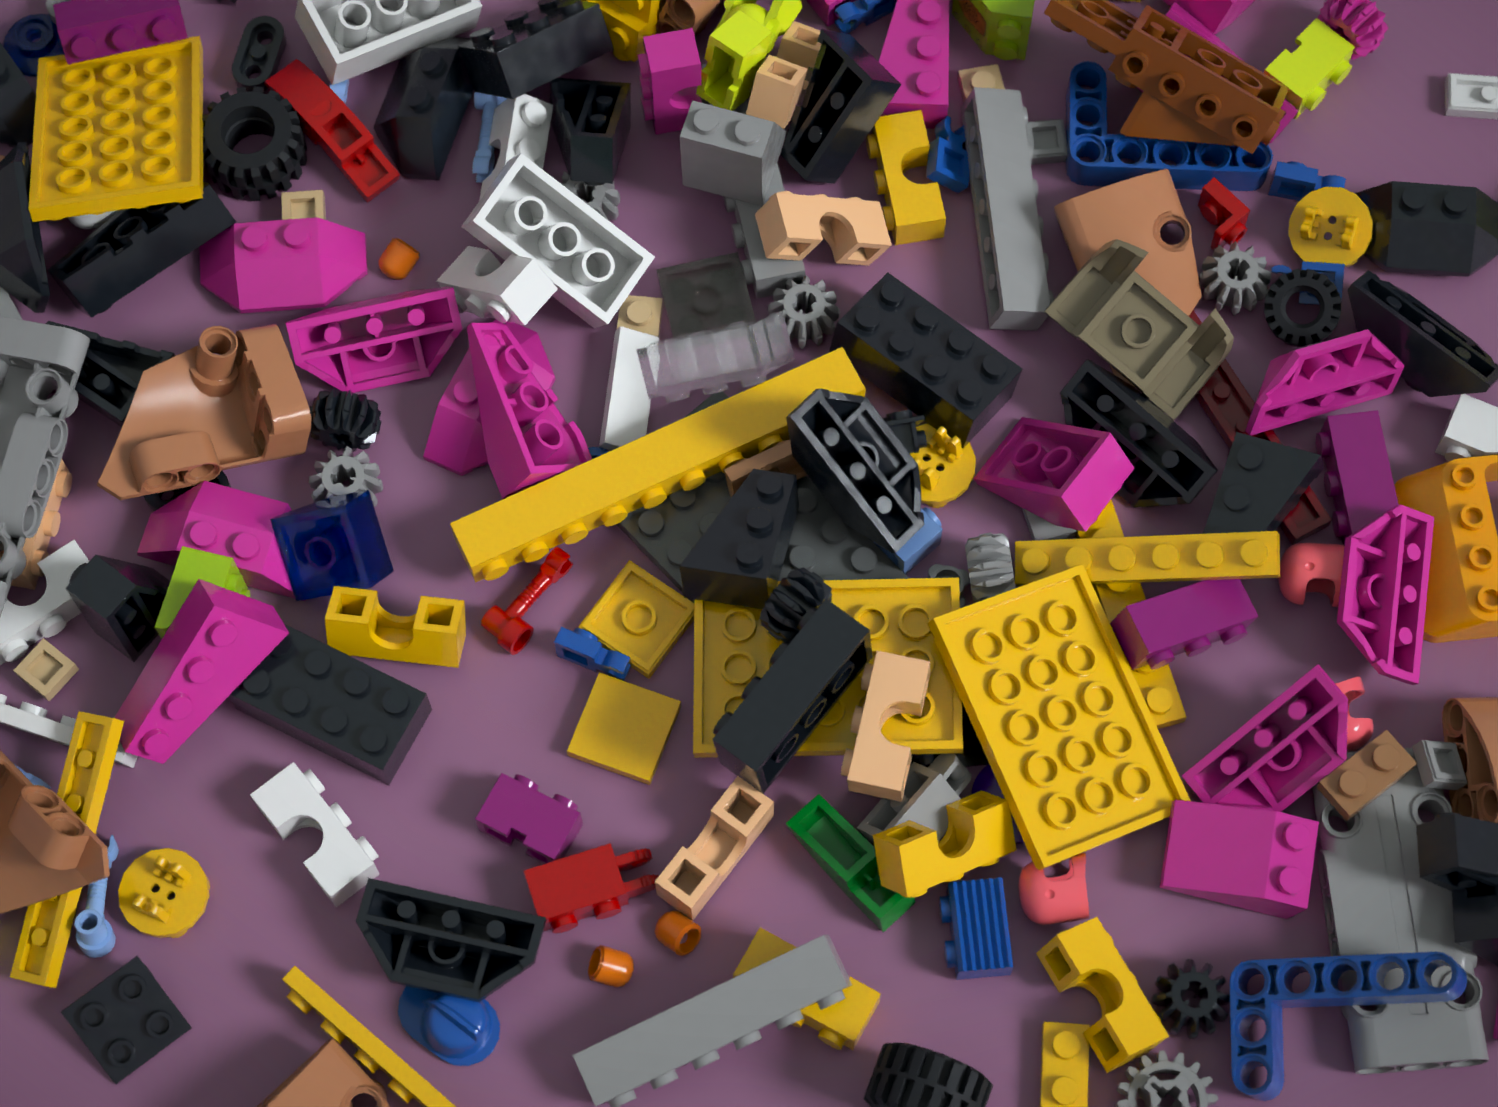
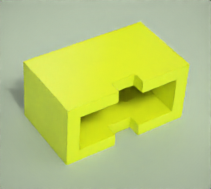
M740 10L733 14L709 36L704 57L707 60V65L701 70L702 85L697 86L696 94L713 106L731 111L737 109L751 95L756 72L766 58L772 31Z
M1318 18L1296 38L1295 43L1299 47L1293 53L1285 49L1264 70V74L1289 88L1285 99L1299 110L1293 117L1294 119L1306 108L1310 111L1314 110L1325 97V89L1332 82L1336 85L1340 84L1352 69L1349 61L1355 47Z

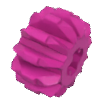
M1327 0L1320 9V15L1317 18L1355 47L1351 59L1356 60L1360 56L1365 57L1380 46V42L1384 39V34L1389 28L1383 21L1386 14L1379 11L1375 6L1377 1Z

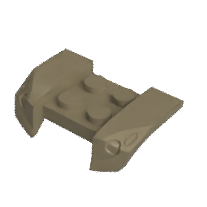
M1115 239L1104 244L1082 266L1044 312L1075 339L1078 338L1174 421L1227 357L1232 349L1234 336L1216 308L1198 325L1134 271L1149 252Z

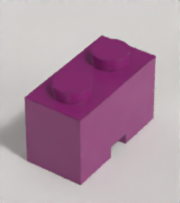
M501 773L475 818L479 831L508 846H511L514 839H516L523 846L527 847L525 852L527 856L543 864L565 858L583 825L581 813L576 811L578 806L573 801L559 794H555L551 798L537 791L539 786L522 775L516 774L514 778H511Z

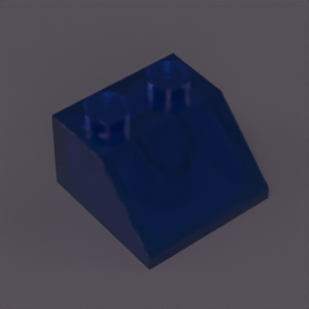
M369 490L332 496L270 519L296 601L329 596L332 594L334 586L369 589L394 572Z

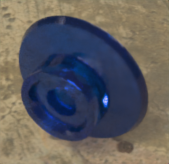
M33 14L18 20L8 30L3 41V47L24 76L37 77L38 58L64 55L57 24L52 21L48 14Z

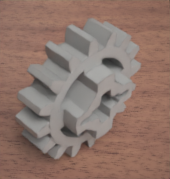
M1163 1050L1158 1052L1156 1063H1152L1146 1055L1142 1056L1139 1059L1141 1071L1131 1066L1128 1067L1124 1074L1131 1081V1084L1127 1082L1119 1083L1116 1091L1126 1096V1099L1118 1101L1115 1107H1137V1092L1139 1093L1138 1096L1144 1100L1145 1107H1159L1161 1098L1166 1097L1167 1094L1175 1099L1172 1107H1191L1187 1092L1190 1087L1195 1095L1197 1107H1207L1215 1104L1218 1101V1095L1206 1093L1205 1089L1211 1084L1213 1079L1211 1076L1200 1079L1196 1075L1201 1065L1199 1062H1195L1188 1068L1183 1065V1053L1179 1052L1173 1062L1168 1061L1167 1055ZM1169 1073L1177 1077L1174 1080H1159L1154 1074Z

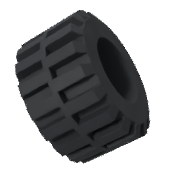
M254 86L251 92H247L245 87L236 88L237 94L231 96L227 91L220 95L221 102L217 104L212 101L207 106L209 115L202 114L203 160L210 178L214 183H218L219 189L227 194L232 191L234 198L243 200L245 195H249L251 201H260V195L266 194L271 199L277 196L276 191L280 188L286 192L292 187L290 180L292 178L296 180L302 175L300 166H306L307 162L305 151L308 149L297 112L293 111L292 104L286 98L281 100L279 93L273 90L265 94L263 87ZM262 134L272 137L270 143L260 151L249 154L233 151L237 143L248 136Z
M885 1043L881 1048L864 1095V1100L870 1107H986L993 1084L978 1070L947 1055L908 1043Z

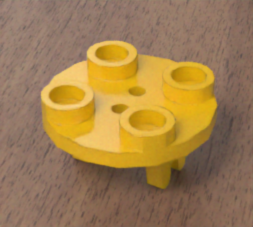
M1323 187L1309 192L1296 204L1289 218L1288 235L1293 250L1303 261L1338 263L1349 267L1356 263L1365 253L1372 239L1373 221L1369 208L1357 194L1342 187ZM1331 217H1336L1337 219L1334 224L1329 223ZM1326 233L1332 234L1330 240H1325Z
M927 423L916 427L917 431H925L927 447L919 448V453H910V455L919 467L921 503L927 504L932 508H941L948 502L956 500L967 491L975 475L976 457L970 442L962 448L961 440L957 436L951 438L947 435V430L943 426L936 430ZM928 457L930 460L924 461L923 458ZM942 467L944 470L938 471L936 468Z
M171 848L151 850L135 859L123 873L118 888L119 907L127 922L142 934L157 938H179L189 928L193 927L205 912L209 899L210 881L199 862L186 852ZM155 886H159L157 892H152ZM171 893H174V894H175V898L172 899V900H169V899H168V896H169Z

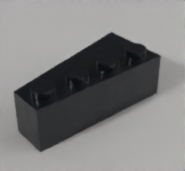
M203 181L202 199L118 211L47 271L75 307L92 318L108 310L115 302L236 223V221L210 184Z

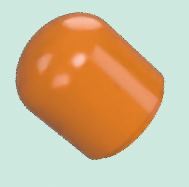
M395 237L391 239L383 251L378 265L382 273L388 278L402 280L409 275L420 258V253L408 243Z
M668 911L658 919L655 926V935L660 943L677 955L684 956L692 952L698 945L701 938V928L681 912ZM687 933L686 942L680 944L682 937Z
M603 945L598 946L593 951L588 966V976L591 981L613 987H622L627 984L634 971V963L628 953Z

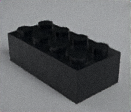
M888 272L837 322L829 352L843 347L858 373L903 406L912 410L917 416L924 415V421L936 430L943 426L947 430L949 437L957 436L961 440L962 448L1010 400L1022 372L1020 366Z
M827 599L824 600L818 609L811 607L805 613L798 624L799 633L790 644L784 641L775 650L770 659L772 666L762 678L756 676L749 682L741 696L744 701L734 713L726 712L713 729L715 736L712 740L720 764L763 794L865 668L866 663H869L873 658L870 630Z
M284 624L289 634L229 695L235 708L390 785L432 711L427 694Z

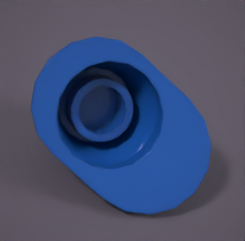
M409 986L405 987L399 999L398 1015L405 1031L440 1059L452 1065L470 1066L482 1062L493 1052L499 1040L500 1022L497 1013L485 999L481 1002H475Z

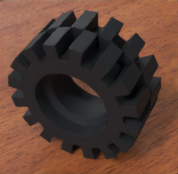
M1295 269L1290 273L1281 275L1270 286L1264 301L1265 318L1272 332L1285 343L1298 346L1315 345L1331 335L1335 327H1337L1341 315V298L1335 284L1324 274L1317 273L1311 269ZM1297 292H1309L1319 301V314L1315 320L1308 324H1297L1286 313L1288 299Z

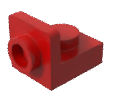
M1214 177L1202 188L1198 207L1203 217L1209 223L1219 225L1214 232L1210 246L1213 250L1219 245L1224 247L1226 244L1231 246L1235 241L1238 243L1248 230L1245 225L1250 213V209Z

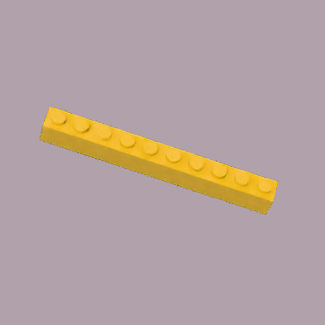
M843 347L838 348L451 522L450 526L454 539L475 583L482 579L487 581L497 579L507 573L509 567L524 560L528 563L537 561L549 552V549L562 543L569 545L579 542L588 535V531L602 525L606 527L616 525L622 522L628 516V513L641 507L645 509L656 507L663 503L668 495L681 489L684 491L693 490L701 486L707 477L721 471L725 473L724 469L734 465L739 460L755 456L774 447L781 441L790 440L786 417L815 389L820 388L865 397L866 389Z

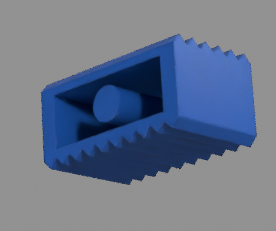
M1003 878L949 882L946 896H939L941 923H949L951 940L944 941L946 967L955 968L956 980L1011 975L1013 960Z

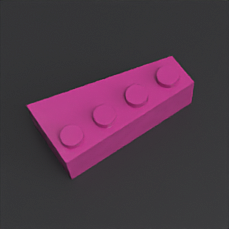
M897 0L878 62L902 85L881 116L922 110L926 129H935L936 124L947 116L949 98V0Z
M198 579L114 717L124 721L119 740L124 751L164 764L289 634L275 608L272 605Z

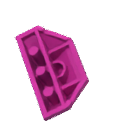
M318 217L234 223L200 246L201 286L209 292L211 291L241 314L323 308L343 294L356 280H360L367 275L365 233Z
M453 287L410 290L327 308L286 322L295 365L305 371L307 370L341 391H349L351 389L353 393L430 377L463 329Z
M506 322L507 327L533 362L534 366L531 372L544 390L551 388L556 379L538 333L519 324ZM470 347L438 403L423 455L424 460L460 476L472 472L474 468L488 464Z
M1368 329L1280 355L1269 363L1245 430L1251 436L1392 394L1404 364Z
M205 480L150 514L137 555L173 566H176L182 546L231 557L234 559L247 586L301 601H306L318 564V559L288 503Z
M1397 505L1345 538L1337 623L1378 674L1410 685L1419 684L1434 516L1404 505Z
M1317 664L1186 771L1182 778L1203 803L1282 812L1347 760L1348 698L1321 666Z

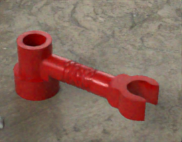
M558 546L548 554L545 562L540 566L538 574L505 611L495 605L485 613L481 620V626L498 638V645L511 655L519 653L528 644L534 632V628L522 619L523 615L552 583H556L560 578L564 577L573 566V563L568 560L570 555Z

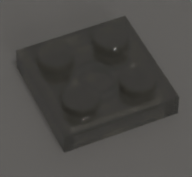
M738 252L656 269L675 350L757 333V323Z

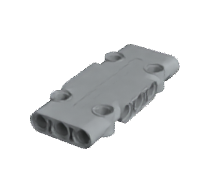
M0 316V551L4 550V553L0 558V617L12 580L21 575L26 566V556L22 550L26 538H32L37 533L68 438V427L65 418L74 413L78 406L79 397L75 387L91 341L89 337L73 329ZM57 389L55 395L47 399L48 395Z
M1404 748L1409 753V755L1415 760L1413 749ZM1357 752L1347 753V760ZM1416 765L1412 771L1346 822L1316 788L1317 783L1312 787L1317 816L1316 821L1319 822L1317 840L1321 843V849L1318 852V873L1331 956L1443 952L1460 964L1467 977V985L1464 990L1466 996L1465 1004H1457L1453 1001L1375 1005V1011L1372 1012L1365 1011L1358 1005L1341 1006L1343 1016L1348 1020L1355 1073L1380 1074L1474 1066L1489 1062L1479 1004L1482 998V986L1480 980L1474 975L1473 969L1477 965V955L1455 943L1452 891L1424 880L1419 876L1416 825L1423 824V822L1419 819L1418 810H1428L1434 816L1452 812L1449 801L1444 797L1443 789L1424 788L1418 766ZM1338 816L1342 818L1347 824L1348 831H1335L1329 825L1328 817ZM1442 966L1433 972L1431 976L1433 987L1439 988L1449 983L1452 977L1451 967ZM1395 968L1386 974L1384 979L1386 989H1395L1402 984L1404 980L1403 969ZM1354 970L1345 971L1340 976L1343 992L1352 989L1357 982V974Z

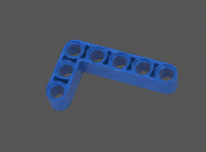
M1091 61L1080 62L1071 70L1066 94L1067 176L1074 183L1083 186H1108L1163 169H1169L1175 189L1202 190L1214 177L1229 191H1255L1265 183L1272 163L1273 153L1268 145L1266 146L1261 142L1254 153L1251 154L1239 146L1107 134V76L1105 70L1101 65ZM1080 85H1088V86L1092 87L1093 89H1091V90H1086V89H1083V88H1081V87H1079V86H1080ZM1079 121H1089L1094 125L1085 126L1079 123ZM1079 157H1089L1094 162H1083ZM1128 158L1133 160L1135 163L1127 164L1122 162L1120 159ZM1161 160H1171L1176 165H1166ZM1203 161H1211L1215 163L1217 166H1207L1203 163ZM1244 163H1254L1258 168H1250Z
M1436 951L1261 959L1241 962L1235 966L1230 976L1231 1067L1233 1083L1238 1090L1259 1101L1272 1100L1280 1094L1284 1085L1282 1008L1448 1002L1457 999L1463 994L1467 985L1466 973L1451 956ZM1442 966L1451 967L1452 977L1449 983L1443 987H1433L1431 983L1433 972ZM1395 968L1403 969L1404 980L1402 984L1395 989H1386L1384 985L1386 974ZM1349 970L1356 971L1357 982L1354 987L1348 991H1339L1338 979L1341 974ZM1308 972L1311 978L1309 987L1304 992L1294 993L1292 989L1294 978L1300 973ZM1263 974L1265 980L1263 989L1258 994L1249 995L1247 984L1250 978ZM1258 1020H1264L1266 1025L1265 1034L1258 1041L1251 1042L1248 1037L1251 1024ZM1265 1066L1267 1071L1265 1083L1259 1088L1252 1089L1249 1082L1251 1072L1257 1067Z

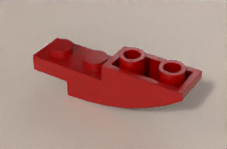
M295 59L265 81V85L270 91L273 90L279 93L281 100L286 98L292 104L293 111L297 112L304 133L315 146L320 145L367 203L400 179V173L376 146L374 136L348 106L300 60Z

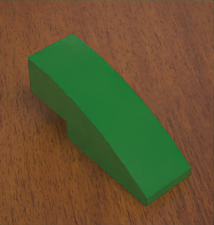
M820 794L786 823L788 829L821 868L882 932L886 931L916 903L915 897L906 898L897 892L881 886L875 847Z

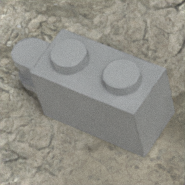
M955 753L940 754L928 768L913 762L909 768L902 802L882 798L857 829L874 846L873 835L910 820L935 830L939 841L946 833L948 827L946 805L961 799L959 794L969 784L972 775Z

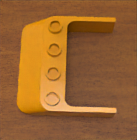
M1498 454L1454 459L1405 476L1394 484L1399 505L1434 516L1423 640L1441 643L1498 637V536L1486 482L1498 481Z

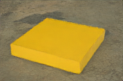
M629 560L578 628L594 634L598 638L597 642L602 643L603 648L629 656L631 667L650 679L694 621V603Z
M599 672L567 749V755L650 785L681 709V701Z

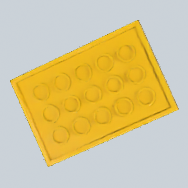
M200 36L188 37V39L67 64L65 54L38 58L28 205L32 222L56 221L66 217L88 214L99 215L109 211L130 208L142 209L152 205L173 202L184 203L203 198V47Z
M1083 564L935 617L927 623L1004 798L1008 801L1009 809L1031 859L1038 870L1045 869L1169 818L1172 801L1174 800L1191 801Z
M959 577L824 580V583L831 587V602L870 630L873 658L869 661V664H874L877 651L930 661L931 675L922 715L899 713L891 716L882 726L881 732L883 736L891 743L911 747V754L963 753L962 701L927 624L935 617L960 609ZM694 599L693 755L695 758L718 757L712 740L715 736L713 734L715 725L726 712H735L744 701L741 696L746 686L754 677L762 678L772 666L770 659L773 653L783 643L782 640L778 641L771 636L768 630L761 625L760 612L762 609ZM864 669L794 756L844 755L846 749L854 750L858 733L851 732L853 715L856 706L864 707L867 695L866 690H861Z

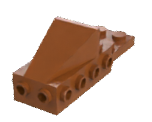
M1051 0L1044 11L1045 15L1051 17V22L1057 28L1065 32L1074 31L1087 39L1089 46L1101 53L1110 52L1114 54L1115 58L1108 70L1115 74L1116 80L1129 88L1138 87L1143 90L1120 130V133L1125 136L1239 146L1253 154L1260 142L1266 146L1270 143L1280 126L1279 122L1285 114L1281 107L1289 90L1287 86L1146 5L1139 18L1108 0Z

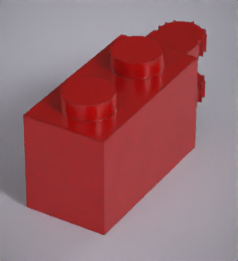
M611 843L524 870L537 916L546 917L544 931L551 929L552 933H562L577 927L578 920L595 915L596 919H606L615 916L622 911V906L629 904V898L656 889L655 881L659 877L658 875H645L623 883L620 872L647 864L653 859L650 849L641 848L615 856Z

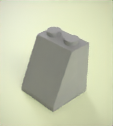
M692 100L680 134L683 185L763 206L786 138V131L773 121Z

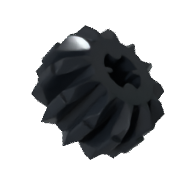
M337 388L332 389L331 392L326 390L320 391L318 396L313 399L312 406L309 407L311 414V437L322 441L324 446L336 447L338 451L345 449L346 446L351 448L353 452L357 448L365 450L370 448L371 443H374L376 440V435L379 434L382 422L380 420L381 411L378 410V403L374 400H368L365 394H355L351 389L349 391H341Z
M804 567L791 571L786 578L781 579L780 584L772 590V594L765 601V607L760 612L761 625L778 641L782 640L790 644L800 631L798 624L805 613L811 607L818 609L825 599L830 602L832 601L831 587L825 584L824 579L816 573H811Z
M1187 959L1183 972L1178 965L1172 963L1167 968L1169 978L1158 976L1155 981L1156 987L1162 992L1154 994L1151 1002L1156 1006L1165 1007L1158 1013L1161 1022H1165L1169 1018L1175 1021L1170 1028V1033L1173 1035H1177L1182 1026H1186L1189 1039H1196L1199 1027L1206 1034L1211 1035L1216 1030L1214 1021L1224 1022L1228 1017V1013L1221 1006L1230 1003V994L1217 991L1226 983V979L1224 976H1218L1211 980L1208 977L1213 968L1211 964L1206 963L1200 972H1196L1194 960ZM1187 990L1195 993L1193 998L1199 996L1201 999L1195 1008L1187 1005L1189 1000L1185 1002L1182 1000Z

